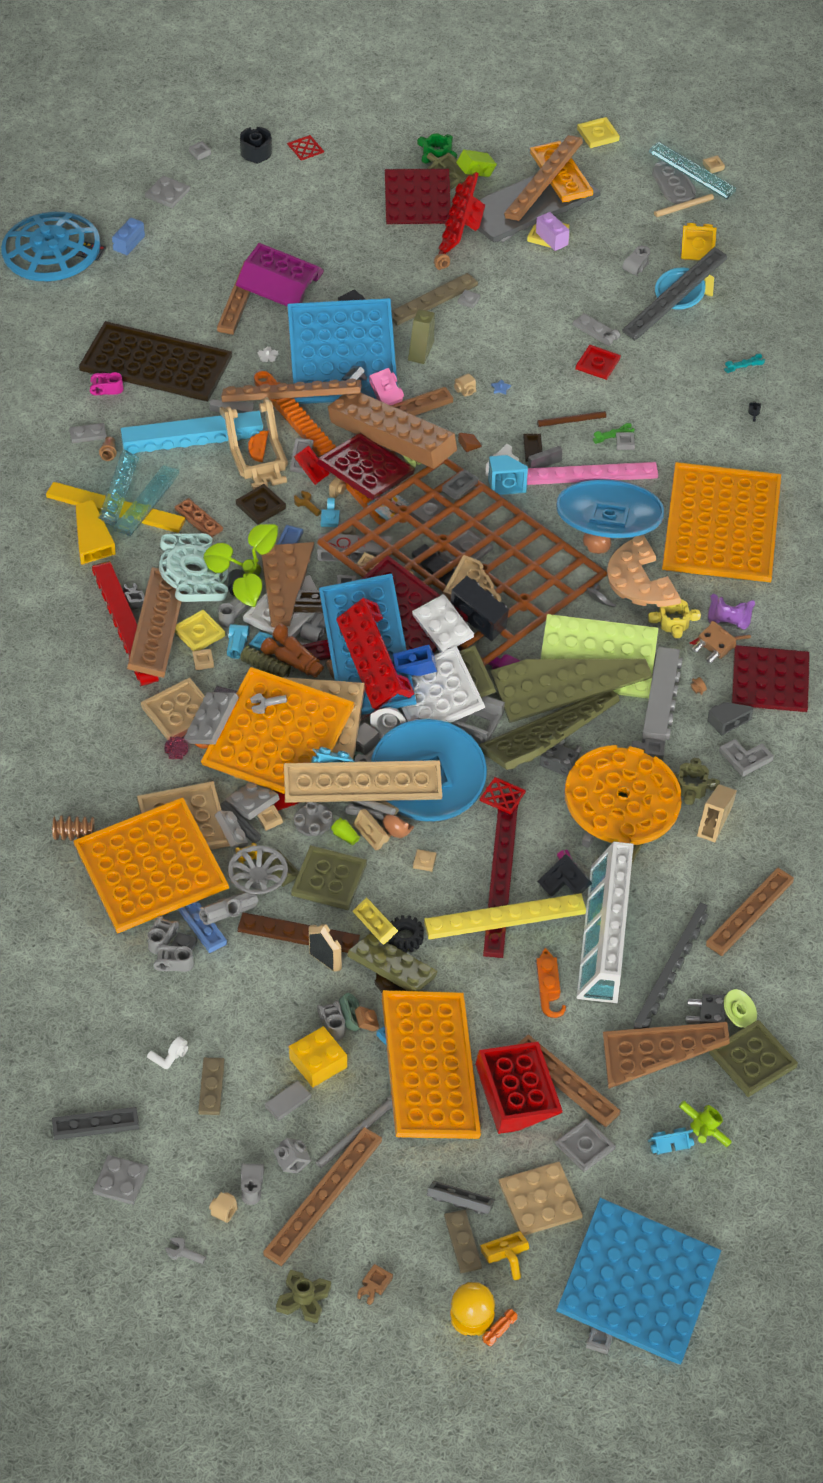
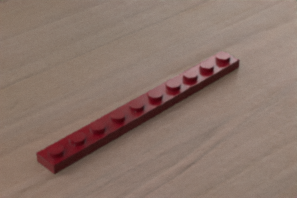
M519 794L514 795L515 799L519 798ZM511 795L505 797L506 801L513 800ZM502 797L499 798V803L504 802ZM514 803L508 804L509 808H512ZM518 805L511 815L498 809L488 908L509 904ZM506 927L485 930L483 957L503 958Z

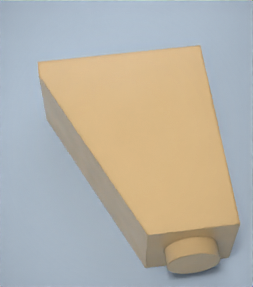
M718 784L705 804L697 834L698 837L716 842L731 811L737 790Z

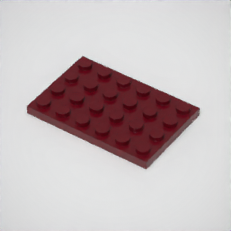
M387 555L362 579L386 574L393 575L406 650L430 645L434 653L437 647L413 617L412 611L441 595ZM454 606L463 620L467 622L468 616Z

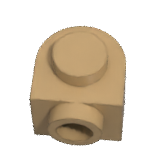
M469 373L455 379L454 388L456 392H461L464 397L472 395L476 392V379Z
M221 1192L217 1198L212 1200L209 1207L212 1216L226 1223L230 1221L238 1209L235 1197L227 1192Z

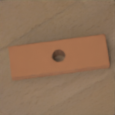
M189 498L175 506V510L200 532L213 537L223 531V527Z

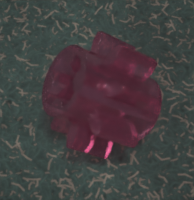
M171 736L170 740L166 741L164 750L165 753L170 754L169 759L182 760L183 756L187 754L188 743L183 742L184 737Z

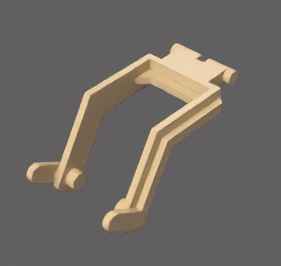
M267 397L263 398V403L259 404L261 412H265L270 443L277 457L272 462L254 466L245 464L238 447L234 418H238L237 410H232L230 406L226 407V409L224 407L219 408L221 416L225 419L230 451L239 474L244 479H253L254 483H251L253 490L262 484L268 487L267 482H271L272 486L287 483L286 476H281L280 471L285 470L288 461L278 439L273 404Z

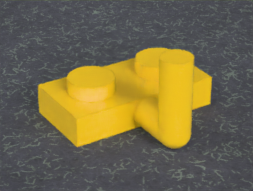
M521 1231L480 1245L481 1253L489 1264L507 1257L510 1262L513 1280L521 1278L516 1255L529 1249V1243Z

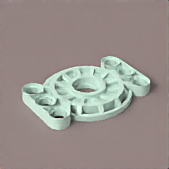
M165 534L161 537L160 547L165 552L161 555L159 561V572L169 585L176 588L175 597L179 601H223L227 597L228 587L224 583L227 579L228 569L222 573H215L207 567L203 559L204 553L212 545V537L208 534ZM182 541L190 542V544H185ZM190 564L197 565L201 568V571H192L185 566ZM216 590H220V591H222L223 593L221 594V593H217V592H215V591H216ZM180 591H185L188 594H182ZM197 591H204L206 594H201Z

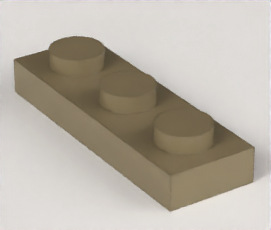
M203 1058L199 1115H220L224 1058Z
M466 1210L444 1214L460 1274L482 1269Z

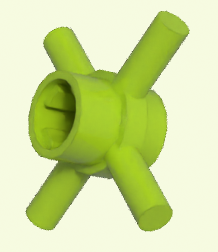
M684 1100L679 1104V1108L694 1119L690 1126L698 1136L700 1143H705L707 1136H714L725 1147L731 1144L732 1141L717 1129L723 1122V1118L715 1108L706 1105L704 1111L698 1113Z

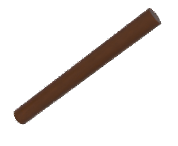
M606 411L537 420L538 427L601 419L606 418Z

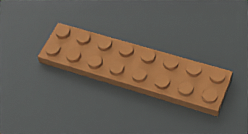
M152 567L127 669L164 678L182 601L176 599V588L169 585L162 578L158 568Z

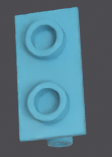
M325 747L313 748L316 756L312 757L311 763L354 762L347 752L338 751V753H334Z
M686 1127L674 1129L672 1134L666 1135L665 1131L654 1133L653 1137L648 1140V1142L654 1143V1145H651L652 1153L660 1155L672 1152L671 1144L673 1143L675 1151L690 1149L691 1146H694L693 1138H689V1134L693 1130L686 1131Z

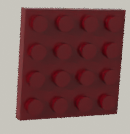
M385 169L386 224H445L450 217L448 213L451 209L449 169Z
M361 433L319 457L317 464L326 471H329L371 500L376 499L413 475L415 468Z
M736 645L734 648L733 704L751 706L753 708L798 712L808 711V651Z

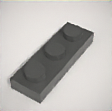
M434 1180L427 1191V1196L432 1197L435 1201H447L453 1203L458 1208L466 1207L473 1209L478 1214H489L495 1201L493 1198Z

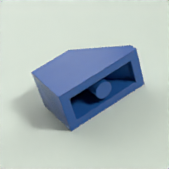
M430 645L393 654L396 672L415 676L437 672L435 657Z

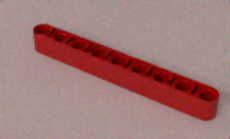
M111 562L93 565V575L96 576L97 585L102 590V597L107 602V609L112 614L113 623L118 628V635L120 640H123V647L130 658L138 625ZM134 671L137 680H140V687L159 681L158 676Z

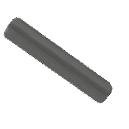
M227 801L220 803L222 811H232L235 814L245 836L252 843H257L261 840V834Z

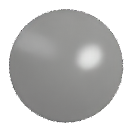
M307 802L305 806L296 812L293 820L296 829L300 833L307 836H318L329 830L333 822V815L326 806L316 802Z

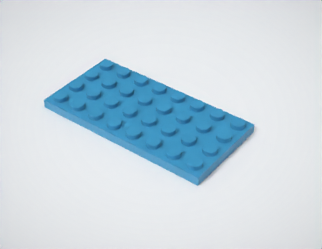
M386 574L320 587L319 591L335 681L362 683L336 620L337 617L362 598L377 603L383 619L376 622L395 668L393 654L406 651V644L393 575ZM397 672V674L409 679L414 691L412 676ZM366 691L364 692L361 715L375 712ZM396 694L387 701V704L384 703L385 705H382L379 709L417 704L415 694L410 698Z

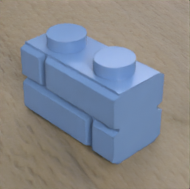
M129 218L112 236L113 250L128 255L145 237L144 223L134 218Z

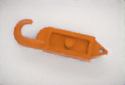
M545 948L540 957L536 958L541 1008L546 1016L558 1018L565 1013L566 1006L562 1005L561 1010L558 1012L551 1011L549 1007L550 1001L557 1000L560 997L557 957H553Z

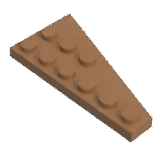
M314 542L274 545L267 554L261 555L271 627H276L279 624H284L287 627L290 626L294 615L298 591L303 586L307 567L314 550Z
M727 1022L603 1032L608 1089L730 1044Z

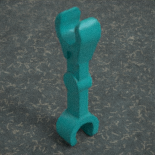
M756 354L748 360L743 359L735 363L727 361L725 363L727 368H724L726 373L735 371V369L746 368L750 365H763L765 359H761L762 354Z

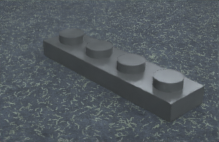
M137 1107L53 1117L54 1140L138 1130Z

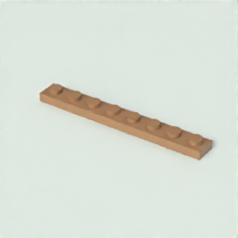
M568 135L505 211L506 219L521 220L582 145V137Z
M348 379L346 381L331 380L329 382L263 384L254 387L246 385L238 388L229 386L223 388L221 397L222 402L263 400L266 397L269 399L359 394L362 385L361 380Z
M365 1127L361 1130L263 1251L265 1257L282 1267L381 1144L382 1137Z

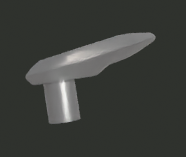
M595 583L592 588H587L590 596L604 605L616 607V604L599 592V584Z

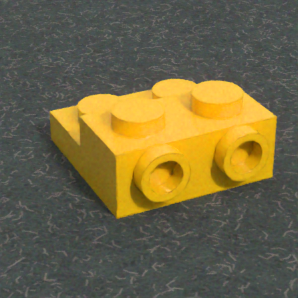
M687 223V226H683L681 259H702L715 247L717 228L711 224H703V227H699L695 223Z

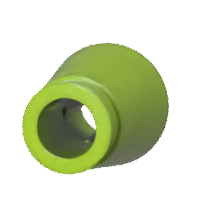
M337 819L331 827L334 835L352 846L360 839V836L346 819Z

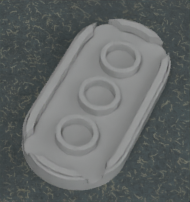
M662 160L655 164V167L652 169V175L668 201L680 204L695 198L696 188L680 163L677 162L676 164L672 160Z

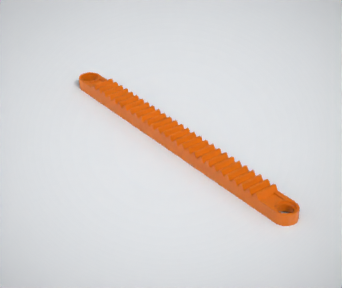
M259 371L254 375L256 386L280 384L269 372ZM261 378L267 379L264 382L259 381ZM294 398L270 399L273 406L301 438L313 440L312 450L318 457L336 448V445L332 444L328 436H325L324 431L321 432V428H318L316 423L314 424L313 419H310L306 411L299 407V403H296ZM345 483L346 489L363 508L367 507V503L372 500ZM375 510L369 514L379 525L387 521L379 518L381 515Z

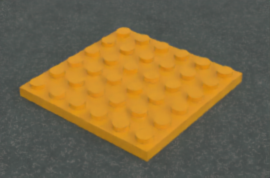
M250 667L236 693L239 698L216 744L208 746L201 763L209 768L285 794L284 763H311L312 757L316 756L313 748L325 747L332 752L355 706L354 702ZM259 693L266 699L286 695L287 702L267 706L265 713L257 714L252 711V706L260 705L261 703L252 704L250 698Z
M183 797L73 841L117 934L229 889L228 883Z

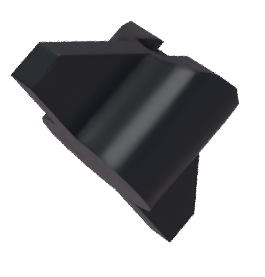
M756 401L750 402L748 413L753 416V422L756 421V416L760 414L761 403H756Z

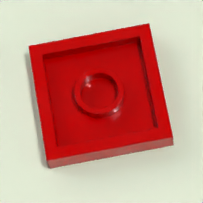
M589 345L576 364L575 369L607 380L619 362L621 355Z

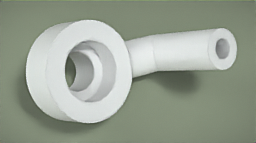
M179 1036L172 1042L165 1059L153 1051L148 1053L147 1058L162 1068L168 1069L175 1059L186 1054L188 1042Z

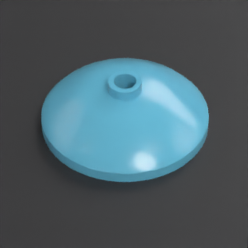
M674 268L662 274L655 285L656 297L658 298L690 268ZM703 280L672 309H686L696 305L705 294V281Z

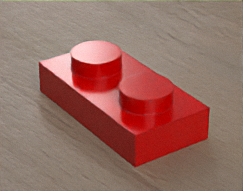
M309 445L294 456L315 485L330 474L317 464L318 457Z

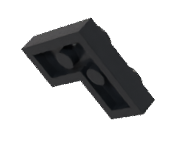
M567 854L537 881L551 897L565 884L574 894H582L592 884L590 879Z

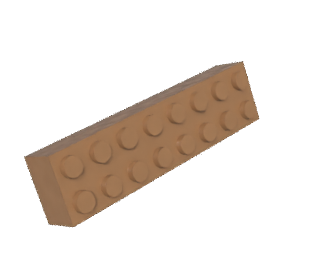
M361 392L359 394H343L328 406L330 421L336 426L356 435L361 433L375 443L430 468H436L457 451L455 433Z

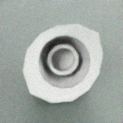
M387 707L378 709L370 717V724L378 730L380 739L393 728L406 723L405 717L397 708Z

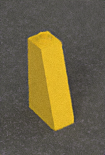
M93 500L76 504L81 565L115 555V543Z

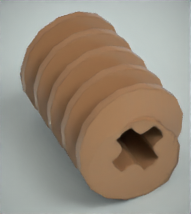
M60 815L58 821H56L54 816L52 826L53 838L58 840L61 835V839L66 840L69 836V840L73 841L75 837L79 839L94 833V817L91 818L90 822H87V818L84 816L82 822H80L79 817L76 816L73 822L71 816H68L66 821H64L63 815Z

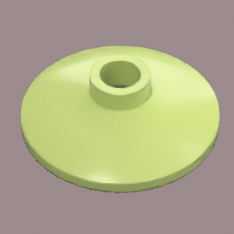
M734 989L725 995V1012L736 1026L745 1028L757 1020L756 1007L752 999L745 992Z

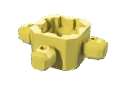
M682 599L680 604L660 607L659 612L648 613V621L650 623L660 622L661 629L665 632H671L674 638L682 637L683 631L689 628L690 620L697 621L701 617L700 610L691 609L689 611L688 603ZM666 612H669V614H675V612H678V614H682L683 617L682 619L673 618V620H671L670 617L667 618Z

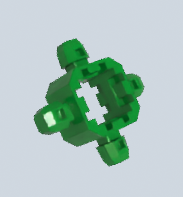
M436 133L431 134L428 138L419 137L417 144L423 148L422 162L425 164L431 162L427 159V155L430 153L437 158L450 153L457 159V153L452 150V135L447 134L443 136Z

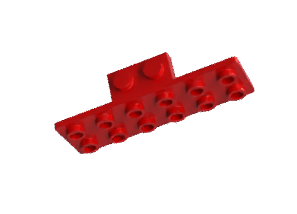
M477 172L469 175L462 184L459 183L455 188L456 193L448 213L450 217L445 223L446 229L442 234L443 239L439 245V254L448 253L460 243L465 224L474 231L480 227L485 204L473 196L479 175Z

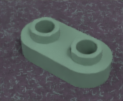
M345 993L339 998L342 1015L345 1019V1027L356 1032L361 1028L358 1026L354 1010L360 1005L352 994Z

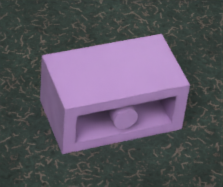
M551 212L537 217L536 233L554 251L568 245L569 229Z

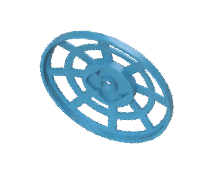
M45 212L25 218L14 225L2 241L1 253L7 267L17 275L34 281H57L74 276L93 263L100 250V236L96 227L82 216L68 212ZM72 218L86 224L90 228H81L78 224L69 219ZM45 221H58L55 225H45L44 223ZM31 222L30 224L26 225L21 231H15L19 227ZM68 223L75 229L66 230L62 226ZM36 224L39 226L34 232L26 231ZM84 233H94L95 241L92 250L83 246L85 240ZM79 234L78 243L70 241L69 235ZM17 236L15 240L16 249L7 254L6 242L8 238ZM22 236L30 237L29 243L20 246ZM68 247L74 248L72 251L62 256L61 253L64 252ZM31 248L36 254L34 257H31L24 251ZM79 251L88 255L73 267L68 268L65 263L66 260L75 256ZM19 254L23 259L31 262L29 269L25 270L14 264L10 259ZM42 256L56 257L54 259H41ZM58 263L61 271L35 272L38 264L50 265Z

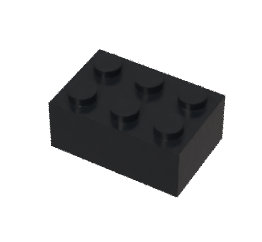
M466 576L452 589L450 603L468 616L467 622L491 642L507 627L508 607L505 603L495 599L490 591H485L480 587L475 579Z

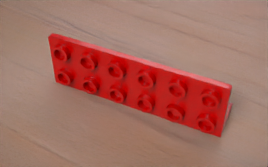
M362 598L337 617L336 620L362 683H365V691L371 706L376 710L396 694L410 698L415 693L409 679L397 674L376 624V622L383 619L377 603Z

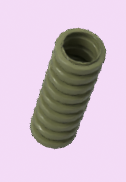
M246 646L241 652V661H246L247 664H251V666H255L258 669L260 668L262 671L279 677H285L286 674H288V677L291 672L289 664L276 660L274 657L271 658L270 655L261 653L259 650L256 651L255 648Z

